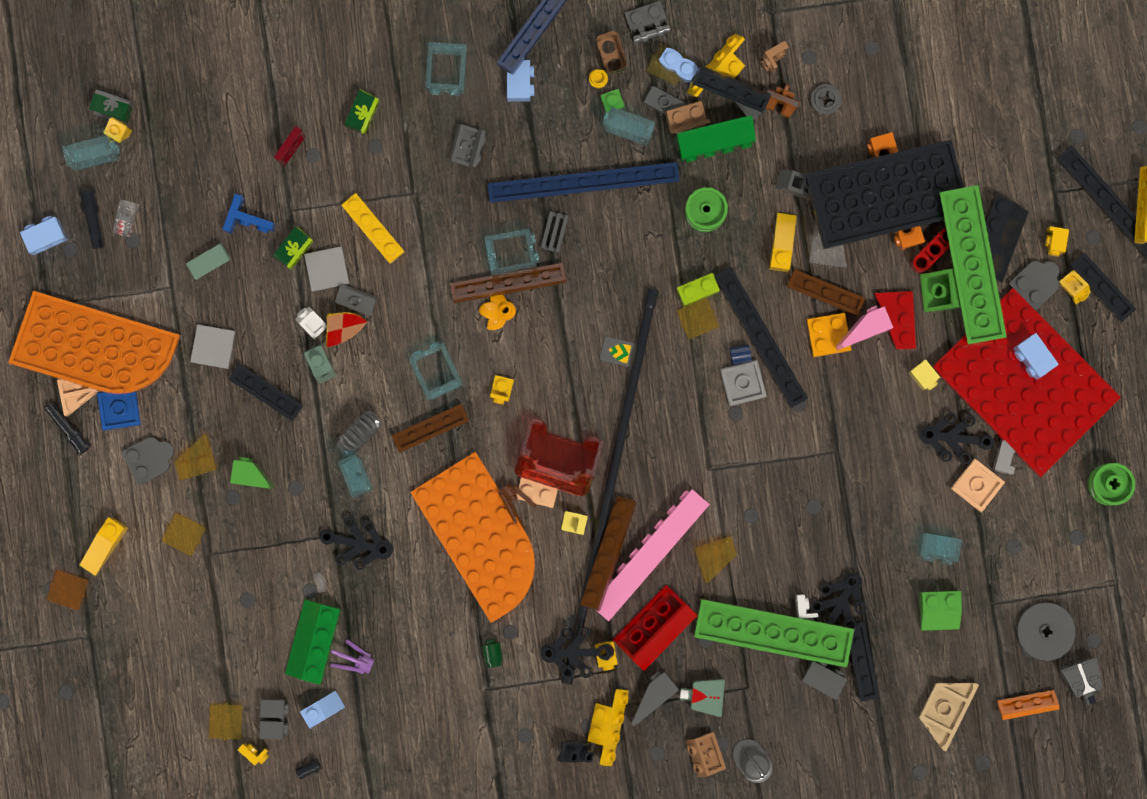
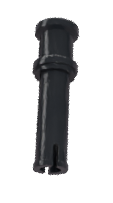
M96 190L80 192L78 194L83 203L82 212L86 214L92 249L103 248L105 246L97 214L99 206H97L95 199Z
M54 402L44 409L64 433L66 442L74 447L78 456L91 448L92 445L87 443L81 436V431L76 430Z

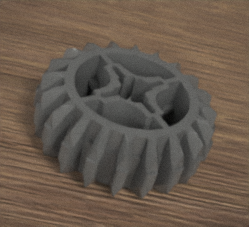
M372 411L365 412L343 434L336 447L343 455L352 457L378 431L382 421Z

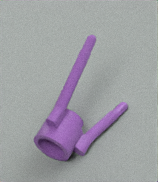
M348 639L346 643L363 656H359L356 659L341 652L331 650L332 654L356 663V667L330 664L331 667L369 674L375 660L370 658L371 654L365 652Z

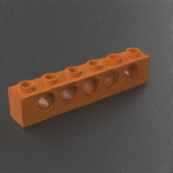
M893 132L870 138L869 144H867L869 156L872 155L873 158L879 157V152L885 151L887 154L898 152ZM921 226L911 228L909 233L895 232L894 242L896 247H900V250L918 246L925 242Z

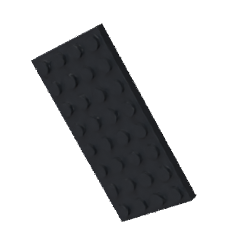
M952 139L804 175L824 250L944 221L940 192L964 188Z

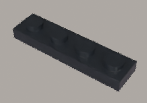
M700 66L693 80V85L762 113L771 98L770 93L704 66Z
M1085 252L1069 265L1072 270H1075L1089 284L1090 290L1120 322H1123L1136 310Z
M238 364L228 379L293 422L303 408L302 404L241 364Z
M865 622L857 623V629L853 633L850 654L860 702L878 699L880 696ZM849 624L848 628H854L855 624Z

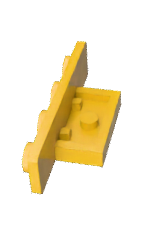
M737 34L730 36L724 47L714 55V59L705 67L735 79L745 67L733 54L745 40L743 36ZM692 81L687 92L697 97L703 91V88L693 85Z
M616 689L612 707L598 703L595 704L587 741L603 745L600 765L612 766L616 758V746L620 740V728L624 721L625 706L628 703V690Z

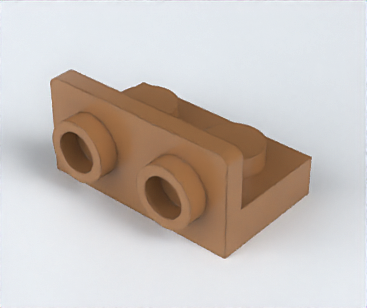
M785 41L769 49L761 57L763 69L769 71L770 74L778 67L775 62L786 55V50L789 47Z
M702 101L664 111L670 134L685 132L691 128L705 127V124L711 123L710 119H706Z
M714 732L686 741L687 751L692 758L693 769L698 777H707L726 769Z

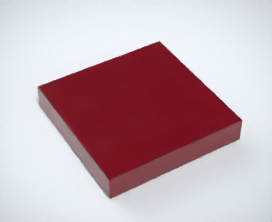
M294 127L274 156L275 160L283 167L286 166L305 139V134L300 128Z

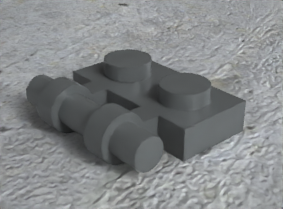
M661 1L624 13L630 32L636 30L639 32L638 35L633 36L634 43L641 41L644 43L650 38L664 36V33L671 31L669 24L664 26L660 24V22L667 19ZM654 24L655 29L645 32L644 27Z

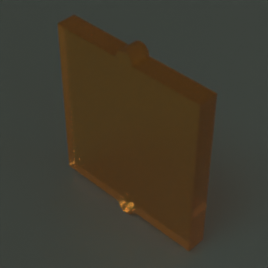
M56 570L53 582L49 585L51 588L47 601L79 611L83 597H86L85 591L89 580Z

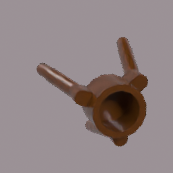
M509 484L503 487L498 494L503 500L513 522L517 524L518 519L525 531L526 528L512 503L518 499L516 496L518 494L533 507H536L537 504L522 493L517 486L512 487Z

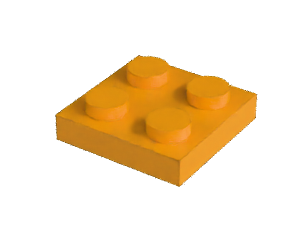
M845 313L807 319L813 357L851 351V345L836 350L838 343L848 333Z

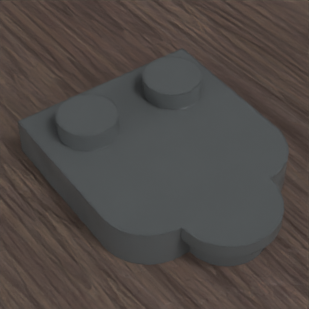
M1033 261L1012 279L1008 285L1014 288L1037 310L1058 290L1059 281L1057 276L1059 275V267L1051 261L1043 264L1039 261Z
M147 438L125 449L121 454L137 485L141 486L169 470V459L173 456L174 449L168 442H160L156 438Z

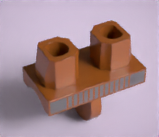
M786 84L784 89L777 86L775 92L767 90V93L771 94V98L765 109L774 111L776 103L783 106L780 115L790 118L794 110H797L800 102L790 99L794 97L795 93L788 91L790 85Z

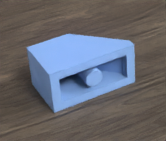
M334 691L303 709L300 713L310 729L345 708V705L338 693Z

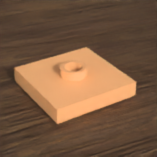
M974 458L950 489L979 512H982L1005 482Z

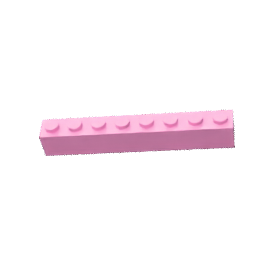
M693 489L690 492L686 490L680 496L681 502L678 506L673 505L667 511L669 516L665 521L661 519L655 525L656 531L652 536L648 534L642 540L644 545L639 550L635 548L629 555L631 560L627 564L622 563L616 570L618 575L614 579L611 578L601 610L597 611L607 621L615 615L710 505Z

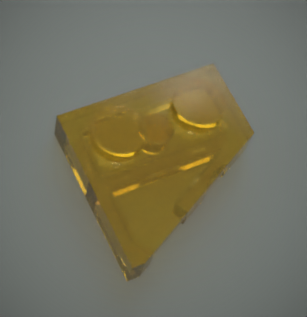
M207 434L197 440L174 462L180 481L218 470Z
M731 536L694 548L705 583H709L737 555Z

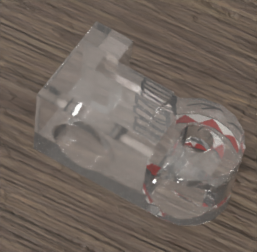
M120 199L113 228L114 234L128 238L131 236L141 204Z

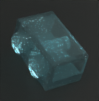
M921 533L918 556H923L922 560L934 562L935 558L941 559L942 564L953 565V562H959L962 539Z

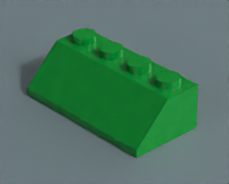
M752 115L677 133L676 136L681 162L686 161V163L695 162L698 157L702 156L705 159L712 158L718 152L728 154L734 152V149L739 147L742 150L753 147L752 144L756 142Z
M304 599L285 672L286 675L319 685L323 683L342 608Z

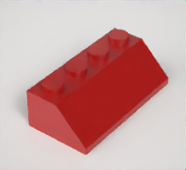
M665 585L622 629L613 641L644 671L698 615Z

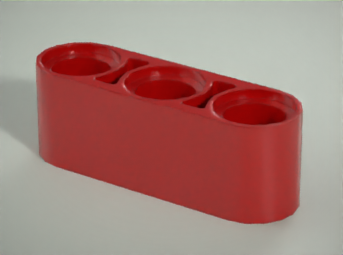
M946 228L940 231L913 258L911 268L914 272L923 273L950 247L949 241L943 238V233L947 232ZM934 245L938 248L939 252L937 255H933L930 252V246ZM917 259L924 260V268H919L916 265Z

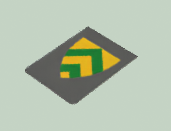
M606 336L600 360L631 368L637 344Z

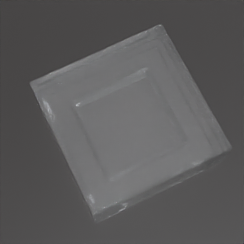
M323 573L313 574L318 593L327 591Z

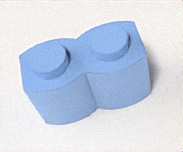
M666 48L659 59L662 67L668 71L675 72L685 82L691 83L698 72V67L694 62L682 58L674 49Z

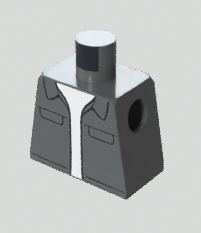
M1089 657L1058 669L1073 697L1083 696L1086 705L1097 702L1094 691L1102 689V683L1096 657Z

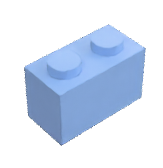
M524 60L513 75L507 72L508 102L530 101V96H534V85H530V77H534V66H530V60Z
M48 216L41 220L42 223L37 225L30 224L24 227V231L20 232L30 254L36 255L68 240L58 218Z
M1037 333L1013 348L1016 351L1014 353L1016 358L1020 362L1023 361L1027 367V373L1032 378L1038 379L1059 365Z

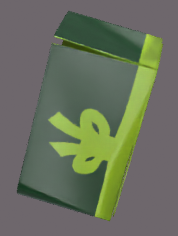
M360 89L344 126L366 135L380 102L379 99Z
M294 227L272 257L292 270L314 241L300 228Z

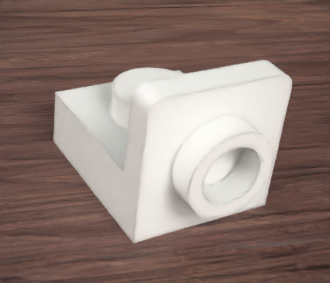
M310 307L302 309L295 319L313 339L327 328V324Z
M803 594L795 595L797 618L814 621L813 617H818V613H806V610H809L808 598H805Z

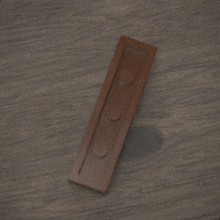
M795 269L787 285V288L855 316L859 315L865 300L862 296Z
M459 404L391 436L399 453L470 421L462 404Z

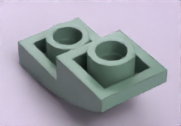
M222 243L189 261L186 265L195 280L228 262L231 258Z

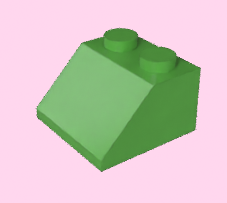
M954 269L920 274L924 312L961 308Z
M239 457V461L233 460L230 483L274 489L273 483L261 467L253 463V459Z
M961 591L919 592L921 631L960 629L962 614Z

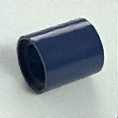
M749 344L729 348L733 365L752 361Z

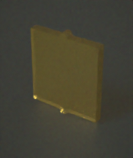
M660 43L655 55H652V61L646 71L676 86L680 78L675 72L665 69L659 62L665 49L670 47ZM679 53L682 58L690 60L689 57Z
M707 298L676 311L681 321L680 326L684 328L688 340L719 327L714 315L715 311H712Z
M176 513L171 524L167 526L162 542L192 556L197 545L201 544L200 540L206 528Z
M228 703L224 705L210 704L209 738L223 739L224 741L227 739H241L243 705H229Z

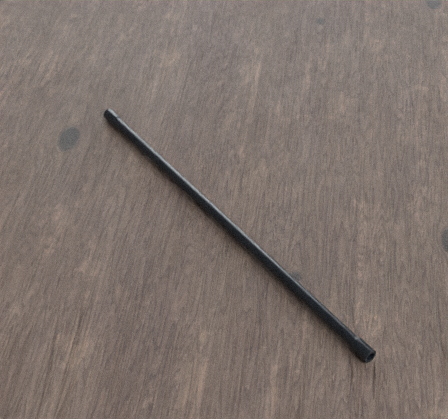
M648 289L646 295L645 309L571 643L578 636L579 630L584 628L588 608L580 604L606 530L653 312L659 291L654 289ZM567 658L566 664L576 670V666ZM567 669L566 673L568 676H570L571 671ZM562 675L561 683L572 685L574 676L567 679Z

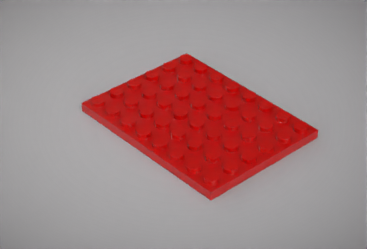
M1012 288L1000 300L1007 337L968 344L965 334L932 368L1002 440H1005L1016 451L1015 453L1040 478L1121 397ZM1035 333H1037L1059 364L1038 379L1029 376L1026 371V365L1023 361L1020 362L1014 354L1016 351L1013 349Z

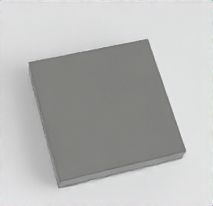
M342 246L304 254L312 292L339 287L341 284H350Z
M197 325L190 362L229 369L236 332Z
M757 360L720 369L729 407L767 397Z

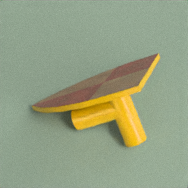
M354 313L328 314L326 316V347L335 346L349 340L361 331L367 321Z

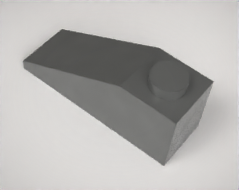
M780 170L775 189L811 200L804 174L794 170Z
M657 671L650 677L652 681L648 683L631 721L633 726L637 725L679 691L664 671L662 673Z

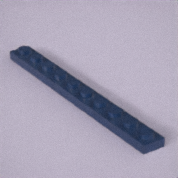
M678 163L488 183L490 203L676 183L679 182Z

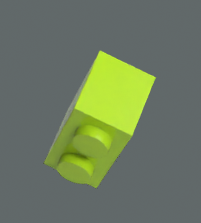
M713 273L676 289L683 307L717 294L720 291Z

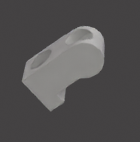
M1001 440L998 445L992 470L1013 475L1015 467L1010 465L1013 453L1016 451L1005 440Z

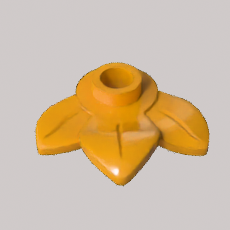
M504 295L490 297L491 302L482 304L478 309L482 316L489 319L487 323L488 330L502 328L505 322L511 320L516 314V307L513 303L508 302ZM505 308H509L507 313H503Z

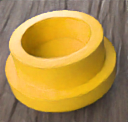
M595 69L589 75V82L595 88H602L608 82V75L602 69Z

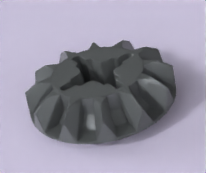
M820 85L811 95V105L815 111L822 115L832 114L841 105V94L832 85ZM828 92V99H830L831 102H828L827 105L824 107V102L818 98H824V96Z

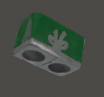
M96 90L87 109L92 114L106 119L114 117L127 125L134 105L127 99Z

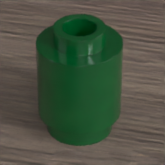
M495 638L485 640V644L481 646L484 663L487 664V668L502 666L501 643L499 641L496 642Z

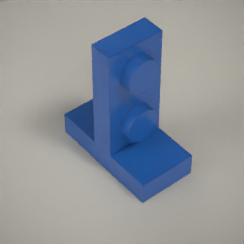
M238 194L234 195L222 229L223 231L233 234L238 220V224L250 227V225L257 227L256 230L266 234L268 231L274 232L276 225L273 222L240 212L245 198Z

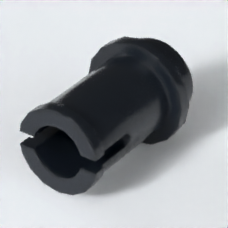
M311 759L309 763L295 770L299 779L302 780L315 772L319 773L322 767L318 759Z

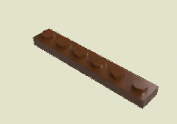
M563 263L454 282L450 283L453 302L459 303L567 282Z
M617 496L580 604L581 606L597 611L601 610L637 504L636 501Z

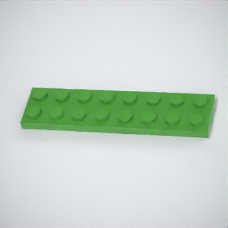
M979 185L940 192L968 344L1006 338Z
M701 599L694 637L847 667L854 629Z

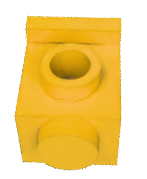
M1048 227L1046 233L1050 234L1046 236L1045 246H1047L1048 255L1058 257L1066 252L1069 229Z
M614 642L594 644L595 648H599L603 644H610L614 648V655L609 660H602L597 656L599 668L602 667L603 671L614 669V665L618 664ZM602 649V654L607 653L605 649Z

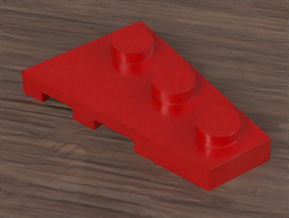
M913 291L874 293L879 307H885L893 328L888 331L895 349H916Z

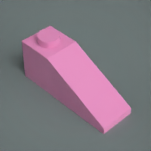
M875 306L867 309V314L859 318L838 343L836 350L892 329L893 326L885 307L878 309Z

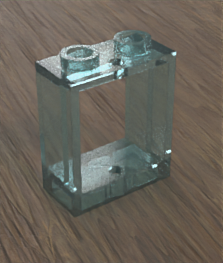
M428 42L426 91H430V94L433 95L449 92L451 96H460V93H465L467 45ZM433 54L461 56L459 85L431 83Z
M611 107L610 112L606 111L603 119L605 132L648 146L655 126L654 121Z
M108 136L62 146L66 165L74 171L119 160V145Z
M530 229L484 237L491 275L536 268V263H540L538 251L534 252L533 244H536L535 235L530 233ZM526 235L531 262L498 268L493 241Z
M438 341L429 345V349L424 352L421 349L411 354L412 357L409 358V361L428 401L464 386L444 343L440 344ZM442 350L455 380L429 391L416 361Z
M355 454L338 461L352 498H358L374 491L360 455Z

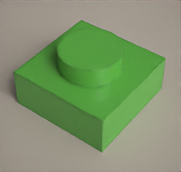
M619 89L600 95L606 114L625 108Z

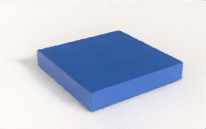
M137 391L126 394L97 393L102 431L141 425Z

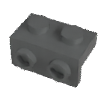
M458 124L449 161L469 168L476 167L481 159L480 151L486 140V131Z

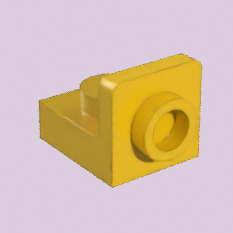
M112 117L109 119L103 133L120 143L130 136L132 130L127 128L124 123Z
M1075 270L1059 281L1060 286L1072 297L1075 304L1088 298L1090 294L1089 284Z
M495 375L490 393V398L493 399L494 403L504 405V402H509L513 379Z
M244 743L238 749L253 765L258 764V762L262 764L269 757L267 752L270 749L265 748L258 755V750L250 743L248 745Z

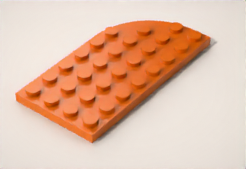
M33 291L8 363L109 394H126L146 388L166 371L175 354L180 335Z
M474 452L410 493L492 623L514 609L525 597L533 580L535 559L530 539L518 519L517 524L513 522L503 500L498 494L500 490L477 453Z

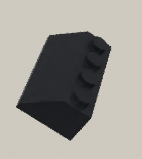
M996 195L992 198L985 222L996 281L1003 283L1029 211L1013 201Z

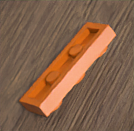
M1054 690L997 701L1002 720L1059 710V702Z

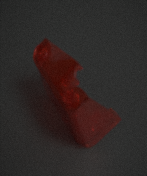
M531 418L514 472L521 478L577 496H585L588 494L593 482L604 441L590 437L586 438L583 444L547 433V425L542 420Z

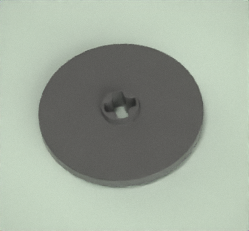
M1038 603L1028 608L1022 614L1017 626V636L1021 647L1030 656L1044 661L1055 660L1065 655L1072 647L1075 640V624L1070 614L1061 606L1053 603ZM1046 626H1048V630H1051V634H1047V637L1041 632Z

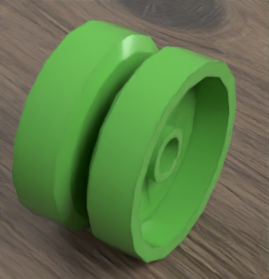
M701 188L694 191L689 196L685 206L687 223L699 232L717 230L723 224L728 212V204L725 197L713 188ZM703 207L709 208L710 211L708 213L704 212Z
M1119 463L1102 464L1096 467L1088 478V491L1091 497L1097 503L1103 505H1120L1125 503L1132 497L1135 490V478L1132 472L1126 466Z

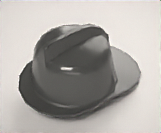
M744 739L737 743L733 750V759L745 778L753 783L766 781L772 773V762L763 748L751 739Z

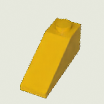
M777 213L769 265L770 270L783 272L790 270L796 215Z
M108 517L94 538L80 566L96 576L128 530V527L115 518Z

